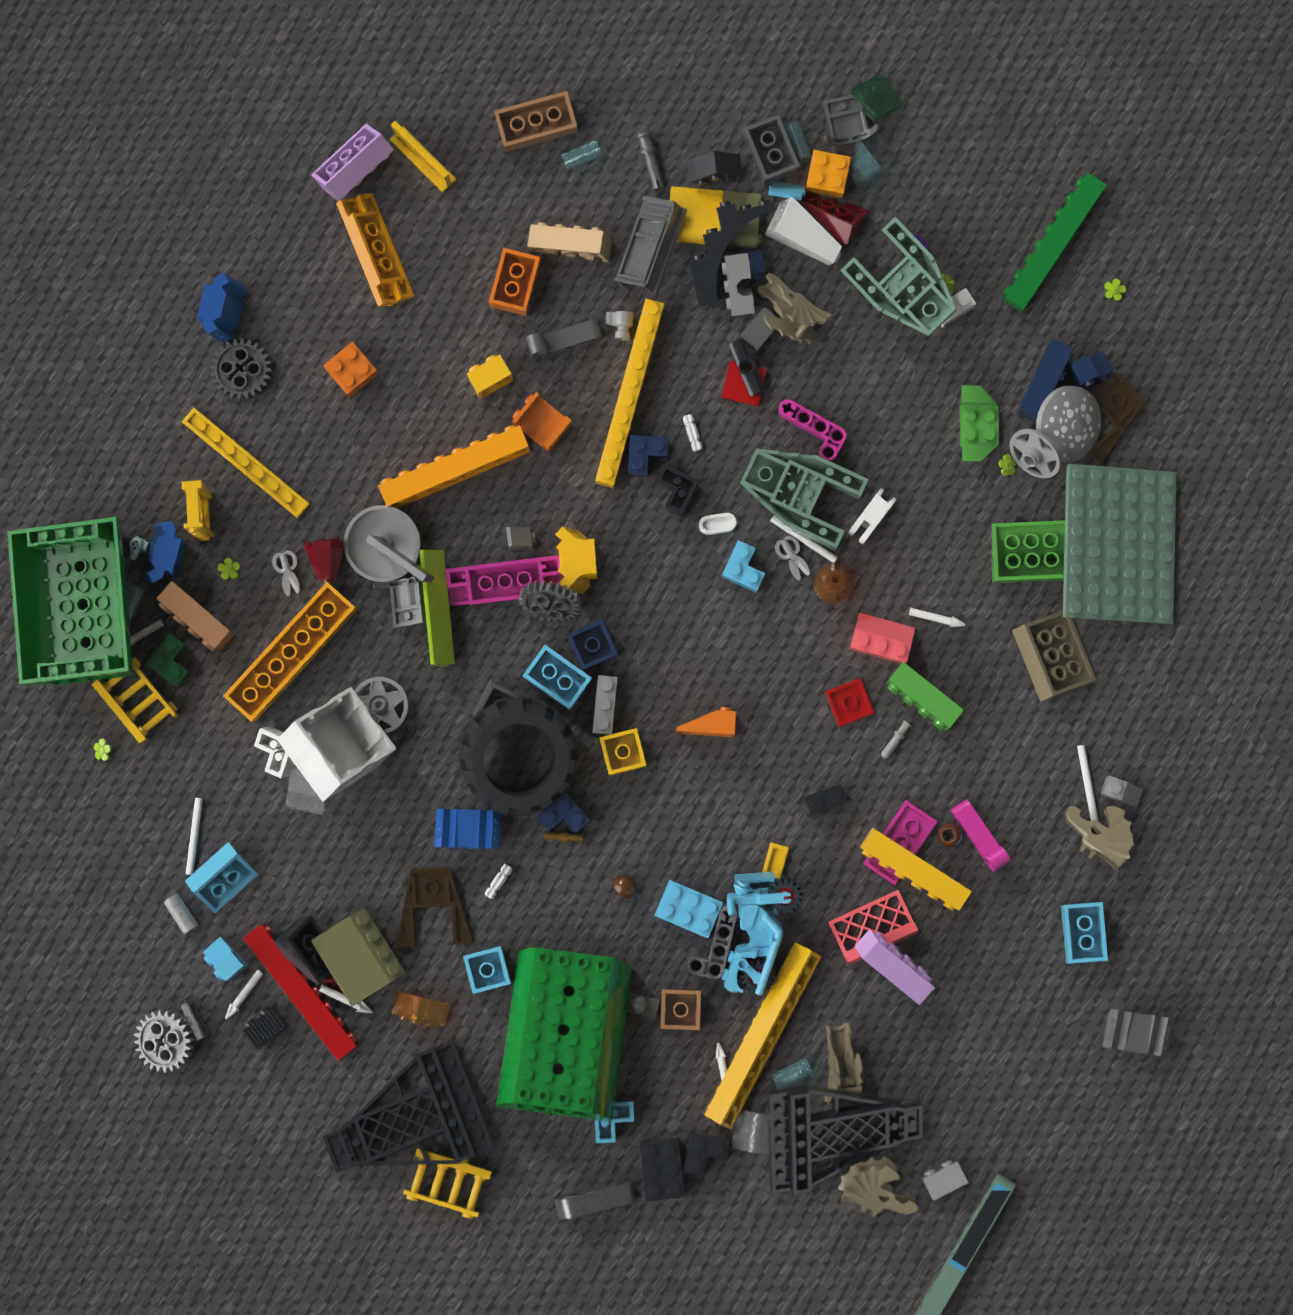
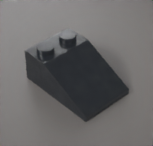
M309 915L298 918L274 943L286 959L315 984L320 985L331 973L311 942L312 939L322 934L323 931L314 918Z

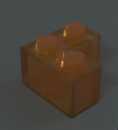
M397 991L392 1014L399 1015V1020L410 1022L411 1019V1023L421 1026L425 1022V1026L436 1029L437 1025L445 1027L450 1004Z

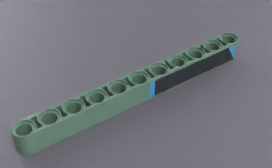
M997 1174L915 1315L941 1314L1016 1185L1014 1182L1001 1174Z

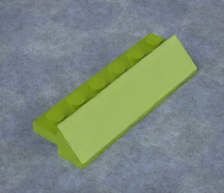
M419 550L421 567L434 576L432 582H423L431 666L449 667L448 665L455 664L444 550Z

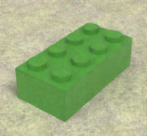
M904 662L886 682L889 685L887 688L892 693L902 695L904 697L902 700L907 705L917 707L919 709L917 712L925 719L931 718L934 721L933 725L940 731L943 729L947 731L964 711Z

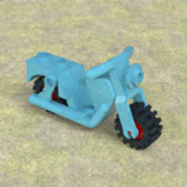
M781 876L780 879L776 878L774 882L770 883V887L759 888L756 891H752L750 883L739 880V882L734 883L736 893H729L727 895V911L730 916L735 914V904L742 905L740 928L745 930L750 937L749 943L738 944L734 951H730L727 961L730 962L728 969H724L721 979L724 980V987L728 991L743 993L744 985V988L746 990L749 989L750 993L754 991L762 996L767 989L768 991L771 989V985H774L775 969L773 968V963L783 937V926L762 904H771L773 909H777L779 913L783 911V914H787V911L792 913L794 909L797 910L799 905L802 904L803 891L801 884L795 878L791 879V876H787V878ZM738 969L740 970L741 982L737 978Z

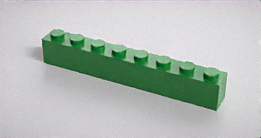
M1089 173L1085 177L1080 176L1075 184L1078 188L1074 193L1070 191L1065 199L1067 204L1064 208L1060 206L1055 214L1057 219L1054 223L1050 222L1044 230L1047 234L1043 239H1038L1034 245V248H1036L1033 255L1028 254L1023 262L1026 264L1023 270L1018 269L1013 277L1015 282L1012 286L1008 284L1002 293L1005 295L1003 301L1021 313L1106 187L1105 183Z

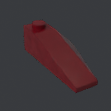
M806 191L801 201L796 200L835 240L846 245L856 238L869 211L846 202L845 206L835 204V199L832 198L828 200L818 199L817 194Z

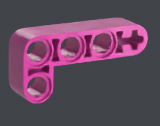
M792 400L782 401L778 409L780 417L823 440L824 443L820 449L819 457L833 462L845 442V430ZM790 406V411L784 413V408ZM796 410H798V412L796 413V417L793 418V414ZM803 414L807 415L809 421L802 423L798 417ZM821 423L826 427V430L818 432L815 426ZM834 433H840L842 435V440L835 441L832 438V435ZM830 449L833 452V456L827 458L823 455V451Z
M967 799L950 810L992 872L997 871L1011 861L1007 852L1002 846H999Z

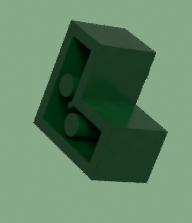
M169 633L146 664L179 689L191 674L176 662L188 646Z

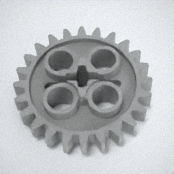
M164 1009L155 1010L140 1020L142 1025L136 1026L140 1032L134 1034L139 1038L134 1043L139 1044V1047L136 1049V1051H141L142 1053L139 1058L145 1057L144 1064L151 1063L150 1069L156 1068L157 1072L162 1070L164 1073L173 1072L177 1068L183 1067V1064L189 1061L187 1057L192 1056L189 1050L193 1049L194 1046L190 1042L195 1040V1038L189 1037V1034L193 1030H187L190 1024H183L185 1018L178 1019V1012L172 1014V1010L166 1012Z

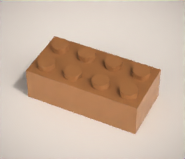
M567 91L494 111L505 153L578 133Z
M171 581L157 597L160 601L159 606L169 614L173 612L175 614L173 618L184 627L188 625L189 628L187 630L196 638L200 639L202 637L204 639L202 643L210 650L214 651L216 649L220 652L233 638L234 634L174 582Z

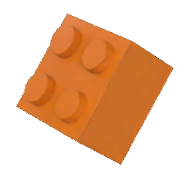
M353 342L323 365L328 374L349 398L378 375L374 366Z

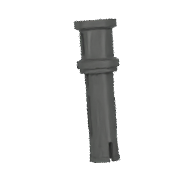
M645 132L637 135L636 140H639L641 146L640 154L642 157H645L653 190L656 191L658 190L657 182L660 189L665 188L655 155L657 148L653 145L651 138L653 134L652 132Z

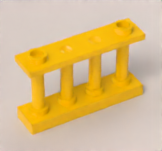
M133 657V670L138 673L141 679L120 696L113 697L110 691L124 677L111 678L103 683L96 680L92 686L136 740L143 745L148 741L146 737L147 732L169 714L176 718L178 714L175 711L178 709L171 701L167 702L139 668L142 666L136 657ZM147 684L153 693L133 710L125 712L121 707L124 705L123 702ZM159 699L165 708L146 724L138 727L134 723L135 717Z
M417 1148L415 1156L419 1157L418 1161H423L424 1158L421 1150ZM425 1150L429 1160H455ZM466 1162L453 1165H437L438 1170L430 1195L427 1196L418 1193L427 1165H418L411 1190L405 1189L403 1192L409 1200L417 1202L418 1199L462 1212L463 1217L473 1219L474 1216L478 1217L480 1213L474 1211L482 1183L485 1179H490L492 1171ZM451 1167L456 1169L455 1172L457 1174L449 1200L446 1202L437 1199L445 1170ZM467 1173L474 1175L475 1182L467 1208L455 1204L464 1175L466 1176Z

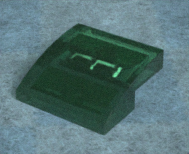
M881 73L851 89V95L863 105L862 111L874 122L903 106L899 95Z

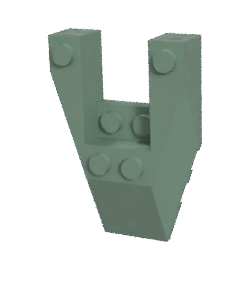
M894 217L882 231L906 257L880 282L855 257L840 271L878 311L930 336L957 308L934 256L900 220Z
M756 449L740 484L784 525L836 551L845 531L811 516L813 507L824 484L860 499L869 479L817 455Z

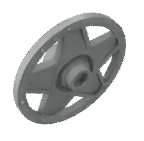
M1021 429L1012 436L1010 452L1015 462L1025 472L1038 478H1050L1059 471L1061 455L1056 445L1046 435L1033 429ZM1030 434L1028 441L1018 436ZM1042 440L1045 443H1047L1050 448L1044 447ZM1016 448L1022 453L1021 458H1019ZM1056 460L1055 469L1052 471L1049 462ZM1036 466L1040 472L1034 471L1029 467Z
M373 677L367 679L354 692L358 695L363 687L371 683L370 694L358 697L377 724L382 720L392 726L383 730L385 734L396 730L407 716L408 699L406 693L397 682L389 678ZM381 681L392 684L398 691L386 693ZM404 700V710L399 719L394 708Z

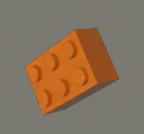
M503 248L489 299L490 307L527 316L541 264L540 257Z

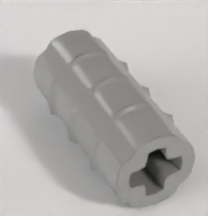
M178 893L163 902L184 935L192 932L199 926Z

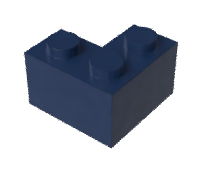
M1102 350L1090 357L1086 356L1071 363L1066 371L1074 386L1087 390L1097 380L1101 383L1109 379L1113 369Z
M630 435L628 476L647 477L648 459L667 460L668 437Z
M567 793L565 795L561 794L554 800L555 804L536 816L549 832L563 820L576 834L591 822Z

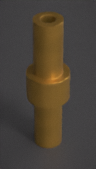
M560 831V833L544 832V840H559L560 843H567V841L583 842V834H571L568 831Z

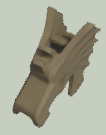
M768 273L766 278L769 282L766 285L759 286L757 291L761 297L770 299L774 305V310L781 318L765 315V323L770 330H778L781 336H789L792 340L799 341L800 344L803 341L810 344L817 337V333L812 326L817 323L824 324L831 317V314L813 305L800 293L793 292L779 277Z
M1074 806L1068 807L1065 812V821L1082 837L1080 852L1083 853L1085 849H1088L1090 851L1088 856L1090 859L1096 854L1103 858L1114 870H1118L1126 862V859L1130 858L1129 850L1134 846L1133 834L1130 831L1132 823L1125 820V810L1115 806H1108L1104 810L1108 826L1105 827L1096 820L1087 821L1081 818L1080 809ZM1091 829H1093L1097 835L1093 834L1091 832Z
M849 1022L839 1027L826 1025L829 1051V1079L827 1088L862 1094V1063L859 1053L855 1055L854 1059L850 1043L851 1029ZM845 1071L847 1077L840 1078V1072ZM825 1096L824 1101L832 1104V1097Z
M886 1156L879 1161L870 1157L867 1162L850 1165L849 1172L841 1174V1182L838 1185L839 1190L844 1191L841 1201L861 1205L863 1213L870 1209L872 1210L871 1216L875 1217L885 1209L905 1215L918 1210L914 1195L906 1192L901 1196L893 1191L890 1184L886 1183L900 1178L895 1163Z

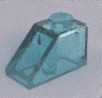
M859 139L855 146L852 165L853 174L851 176L857 184L860 183L864 186L880 175L882 168Z

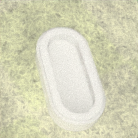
M731 513L707 515L701 518L699 529L705 535L728 533L736 528L737 519Z

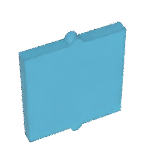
M774 181L772 185H769L768 195L783 198L792 197L795 200L801 201L802 197L805 196L806 186Z

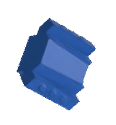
M225 273L214 278L213 285L205 284L197 317L208 335L226 344L227 341L232 343L233 339L237 340L233 331L240 328L239 320L242 308L245 306L241 297L248 294V291L242 283Z
M172 521L160 522L153 527L157 535L149 539L151 542L146 560L143 561L147 570L140 573L144 583H154L161 579L164 574L172 577H177L179 574L187 541L184 538L175 536L176 529Z
M436 809L434 847L499 849L501 813L493 810Z

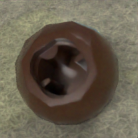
M954 823L943 824L938 831L939 841L947 847H954L959 844L962 838L960 827Z
M620 875L613 881L612 887L622 899L632 897L636 891V883L628 875Z

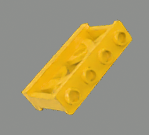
M201 480L183 481L182 490L186 493L188 524H184V528L193 537L198 538V541L210 540L209 537H214V533L210 530L209 500L212 499V491Z

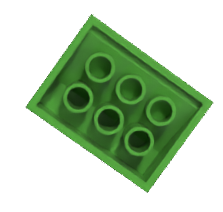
M1065 521L992 524L993 584L1064 581Z

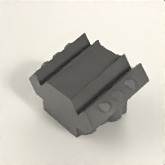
M1110 1009L1102 1047L1167 1057L1175 1019Z

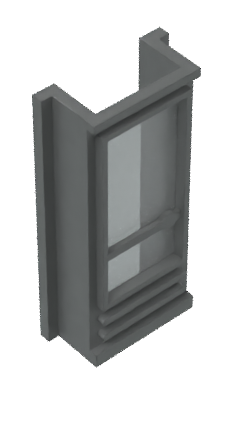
M643 196L639 215L614 281L620 287L627 288V285L630 284L643 287L650 293L658 295L687 209L682 208L674 201Z

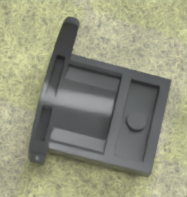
M860 93L822 102L830 137L824 136V141L828 145L846 146L869 139L879 130L878 124L868 129Z
M413 575L410 578L373 584L374 589H390L394 628L427 623L423 582Z

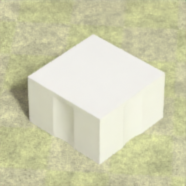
M351 687L331 698L324 706L313 709L294 721L278 739V742L322 802L378 768L397 749L382 728L372 719L367 708Z

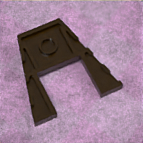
M1120 373L1087 389L1096 399L1100 411L1115 427L1088 452V455L1098 466H1101L1145 402Z
M450 867L410 869L396 948L415 947L413 908L451 906L453 945L473 943Z

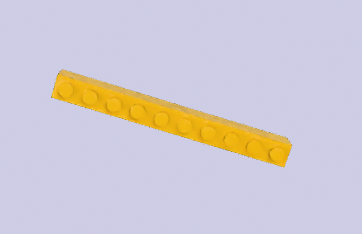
M645 299L595 479L596 484L610 488L615 487L664 310V303Z
M797 943L793 944L784 964L780 968L774 985H771V989L762 1002L756 1017L753 1019L750 1029L744 1036L739 1050L736 1052L720 1086L708 1105L705 1116L732 1129L821 958L820 955Z

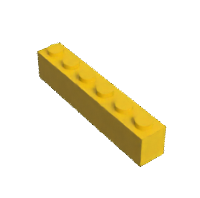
M871 828L860 846L863 849L862 854L870 859L873 856L880 860L878 864L887 870L889 867L896 870L894 874L901 879L909 878L912 880V886L919 890L923 887L929 891L927 893L929 897L936 901L940 898L944 901L943 905L951 911L954 908L960 911L972 892L874 828Z

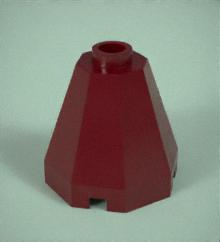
M338 538L315 539V542H311V540L306 541L305 550L317 579L322 580V583L333 582V579L338 577L344 553V539L341 538L339 542Z

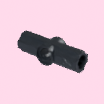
M744 338L733 341L728 346L750 398L761 395L765 392V389ZM744 364L751 365L752 370L750 372H744L742 370V366Z

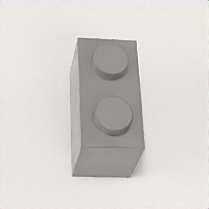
M948 1160L941 1164L942 1168L936 1171L933 1168L924 1173L925 1177L921 1179L933 1201L968 1183L957 1161Z

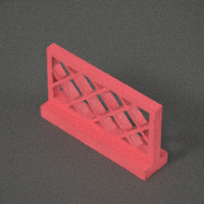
M899 890L828 922L848 965L861 960L862 957L855 947L846 952L843 945L846 938L856 941L857 944L860 941L863 929L869 930V928L864 927L868 917L878 920L876 929L872 930L874 933L878 931L880 922L891 925L888 933H881L889 944L891 942L896 944L918 934V928ZM897 896L900 902L898 909L887 906L890 898ZM877 905L883 908L880 918L869 914L871 907ZM885 909L896 912L893 922L882 919ZM858 913L865 915L862 926L852 922L854 915ZM898 913L906 916L909 923L903 926L896 924L895 921ZM840 921L847 923L848 926L845 934L838 932L834 924ZM850 925L861 928L858 938L847 935Z

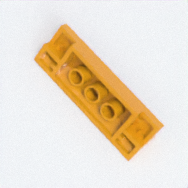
M373 193L361 194L355 198L338 201L336 204L378 307L386 305L390 307L414 297Z

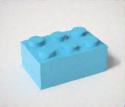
M546 645L543 646L523 674L524 679L569 711H571L592 681L589 675Z
M669 880L655 916L705 938H709L723 902Z
M1103 902L1061 905L1066 963L1108 961Z

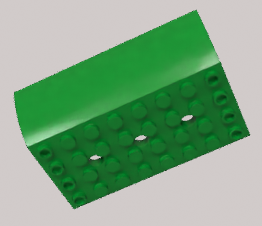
M118 517L7 531L19 684L62 685L131 676L133 674L121 520ZM83 561L85 569L79 572L77 565ZM86 599L88 602V607L85 610H82L80 607V603L82 600ZM89 637L91 640V645L88 648H85L83 645V641L85 638Z
M527 948L518 952L496 1107L612 1122L633 971L631 965L612 957L543 948ZM572 987L575 993L573 996L567 997L563 993L564 989ZM562 1025H566L569 1028V1033L565 1036L558 1033V1028ZM561 1064L564 1067L563 1073L559 1075L553 1073L554 1065Z

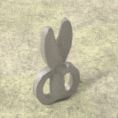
M786 536L783 540L777 541L775 552L779 558L783 560L789 559L790 571L794 578L799 581L801 576L798 567L806 575L810 574V570L806 562L797 555L800 551L798 540L793 536ZM788 540H791L795 544V551H793ZM780 544L782 545L787 555H783L780 552Z
M289 550L283 553H276L273 556L272 565L278 573H283L282 587L286 596H290V583L294 591L300 593L298 578L292 572L297 566L296 555ZM287 555H290L293 559V565L291 567L289 565ZM278 557H280L283 569H279L276 560Z

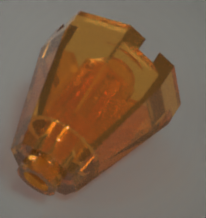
M831 563L817 571L813 588L821 601L836 605L850 597L854 580L847 567ZM836 579L838 583H833L832 580Z

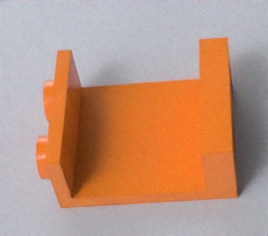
M536 392L534 395L530 394L524 402L526 405L522 410L518 409L513 414L512 418L514 419L512 422L516 427L520 425L522 432L549 452L570 427L572 420L567 416L564 417Z

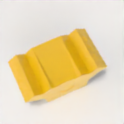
M562 526L555 534L562 540L556 547L559 550L560 568L557 571L564 576L559 583L562 587L567 585V589H573V592L583 594L590 586V579H597L594 538L587 539L578 530Z

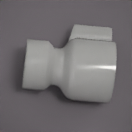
M627 311L606 312V324L617 327L615 339L630 340L629 328L633 326L634 313Z

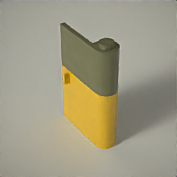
M671 186L670 201H674L682 208L687 209L676 242L705 244L703 234H706L707 229L717 227L718 231L721 230L716 207H720L719 203L731 201V204L735 203L736 210H740V206L747 204L755 207L759 206L758 202L761 201V194ZM759 217L741 228L727 246L757 249V245L761 246L762 234H758Z

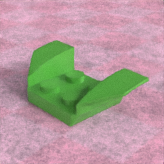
M962 385V401L960 403V447L962 448V461L981 462L999 445L998 406L981 386Z

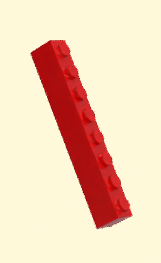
M260 924L246 935L243 940L338 1061L358 1046L356 1044L358 1039L352 1032L348 1033L345 1030V1022L340 1016L335 1017L332 1013L334 1009L328 1001L324 1003L320 997L322 993L316 986L312 987L308 982L310 978L303 972H300L295 965L284 957L274 943L275 938L273 935L275 933L271 927Z

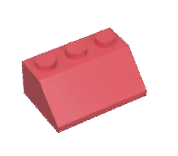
M859 613L849 650L906 664L915 628Z

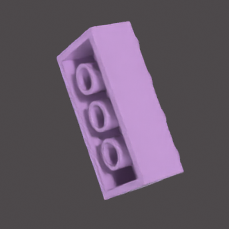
M365 124L311 175L325 192L339 201L345 198L354 186L359 185L368 173L373 172L381 161L386 160L394 149L379 132Z
M869 929L855 945L862 959L920 1005L935 988L931 983L933 979L920 965L917 967L907 954L903 955L896 945L892 942L889 944L880 932L874 933Z

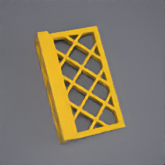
M394 121L391 124L394 135L390 138V141L444 193L456 181V178L404 127H401Z

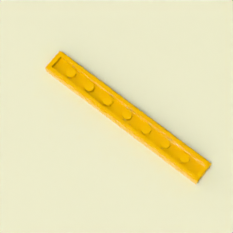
M193 408L183 419V424L297 519L309 507L310 504L197 409Z

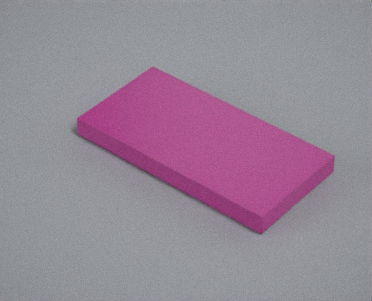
M905 800L883 835L916 855L938 821ZM874 856L872 859L866 858L863 863L865 866L893 885L897 884L900 877L894 874L896 870L891 867L887 870L878 864L880 860Z

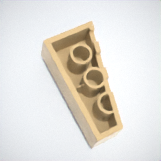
M539 222L537 225L531 224L527 247L535 252L558 255V251H560L562 255L568 257H575L576 254H579V256L588 260L600 257L603 259V262L609 263L613 240L601 228L593 227L591 230L581 226L567 228V226L562 224H556L554 227Z

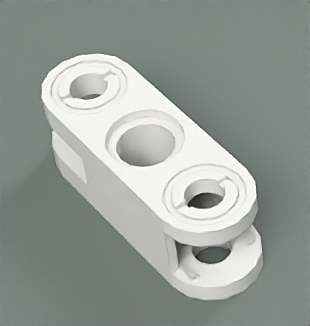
M882 488L847 533L853 536L861 525L867 530L858 541L862 545L897 500L894 497L889 502L882 499L881 495L884 492Z

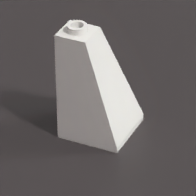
M791 197L780 202L765 236L827 265L836 263L841 256L840 250L842 246L794 198Z

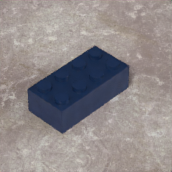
M1055 339L1051 340L1016 414L1036 423L1043 401L1051 392L1057 389L1055 388L1056 385H1060L1066 374L1063 369L1068 368L1074 357L1071 354L1072 347Z

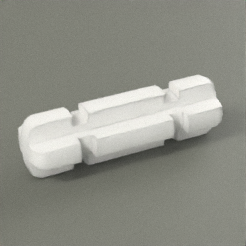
M686 415L683 417V421L686 425L689 440L692 442V450L694 452L700 451L703 446L701 441H699L700 437L696 424H694L693 415Z
M504 864L502 866L501 872H498L490 884L491 887L486 890L485 895L490 899H494L497 890H500L507 879V875H510L513 869L509 865Z

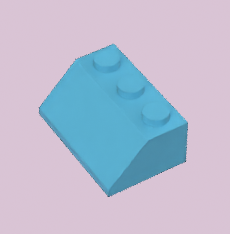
M228 842L185 882L192 892L216 914L255 879L258 873Z

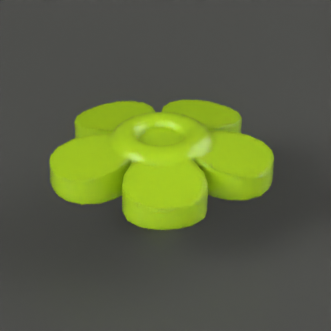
M942 274L951 295L955 291V281L952 280L950 275Z
M1114 279L1112 284L1106 282L1104 285L1105 290H1108L1105 293V297L1108 299L1113 297L1114 300L1118 301L1122 298L1120 293L1126 291V287L1120 285L1119 279Z
M1005 454L1003 456L1004 460L999 461V467L1003 468L1001 473L1003 476L1014 475L1016 471L1014 466L1017 463L1014 458L1011 459L1009 454Z
M226 558L224 560L225 564L220 563L218 565V570L224 571L221 573V578L226 580L230 574V577L235 579L238 573L234 570H238L240 565L237 562L232 564V559Z
M100 739L99 743H95L94 750L97 751L95 757L98 760L102 759L104 761L109 759L108 753L111 752V745L107 744L106 739Z

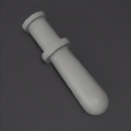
M903 721L899 730L894 732L895 735L881 753L882 758L888 759L900 740L905 738L904 734L911 727L909 723Z

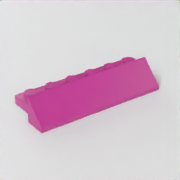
M559 555L445 569L450 606L519 599L520 591L524 585L528 586V583L534 584L535 581L542 583V580L546 583L552 581L556 585L563 579V575L557 571L560 568Z

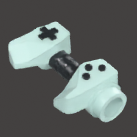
M122 536L123 544L130 546V558L132 560L138 559L140 553H146L148 550L149 542H146L143 536H136L133 539Z

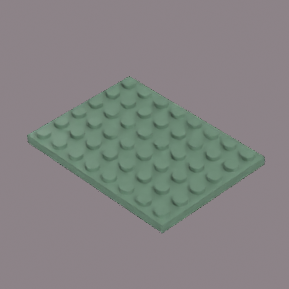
M1079 464L1066 465L1064 618L1173 624L1176 472Z

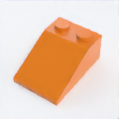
M720 707V710L678 726L676 734L734 737L736 711H732L730 707Z

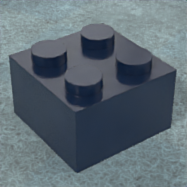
M603 619L567 634L583 672L618 657Z

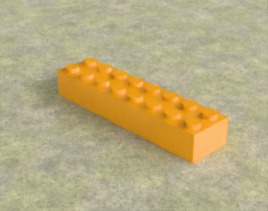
M511 425L505 428V432L500 434L497 432L492 433L484 441H473L469 444L470 447L465 449L462 447L452 451L451 455L446 457L445 455H440L434 458L432 463H421L416 466L417 469L411 472L405 470L399 473V477L394 479L389 477L382 480L378 487L387 508L391 506L400 508L530 453L520 425L517 427Z
M326 582L223 697L252 723H255L357 611L356 607Z

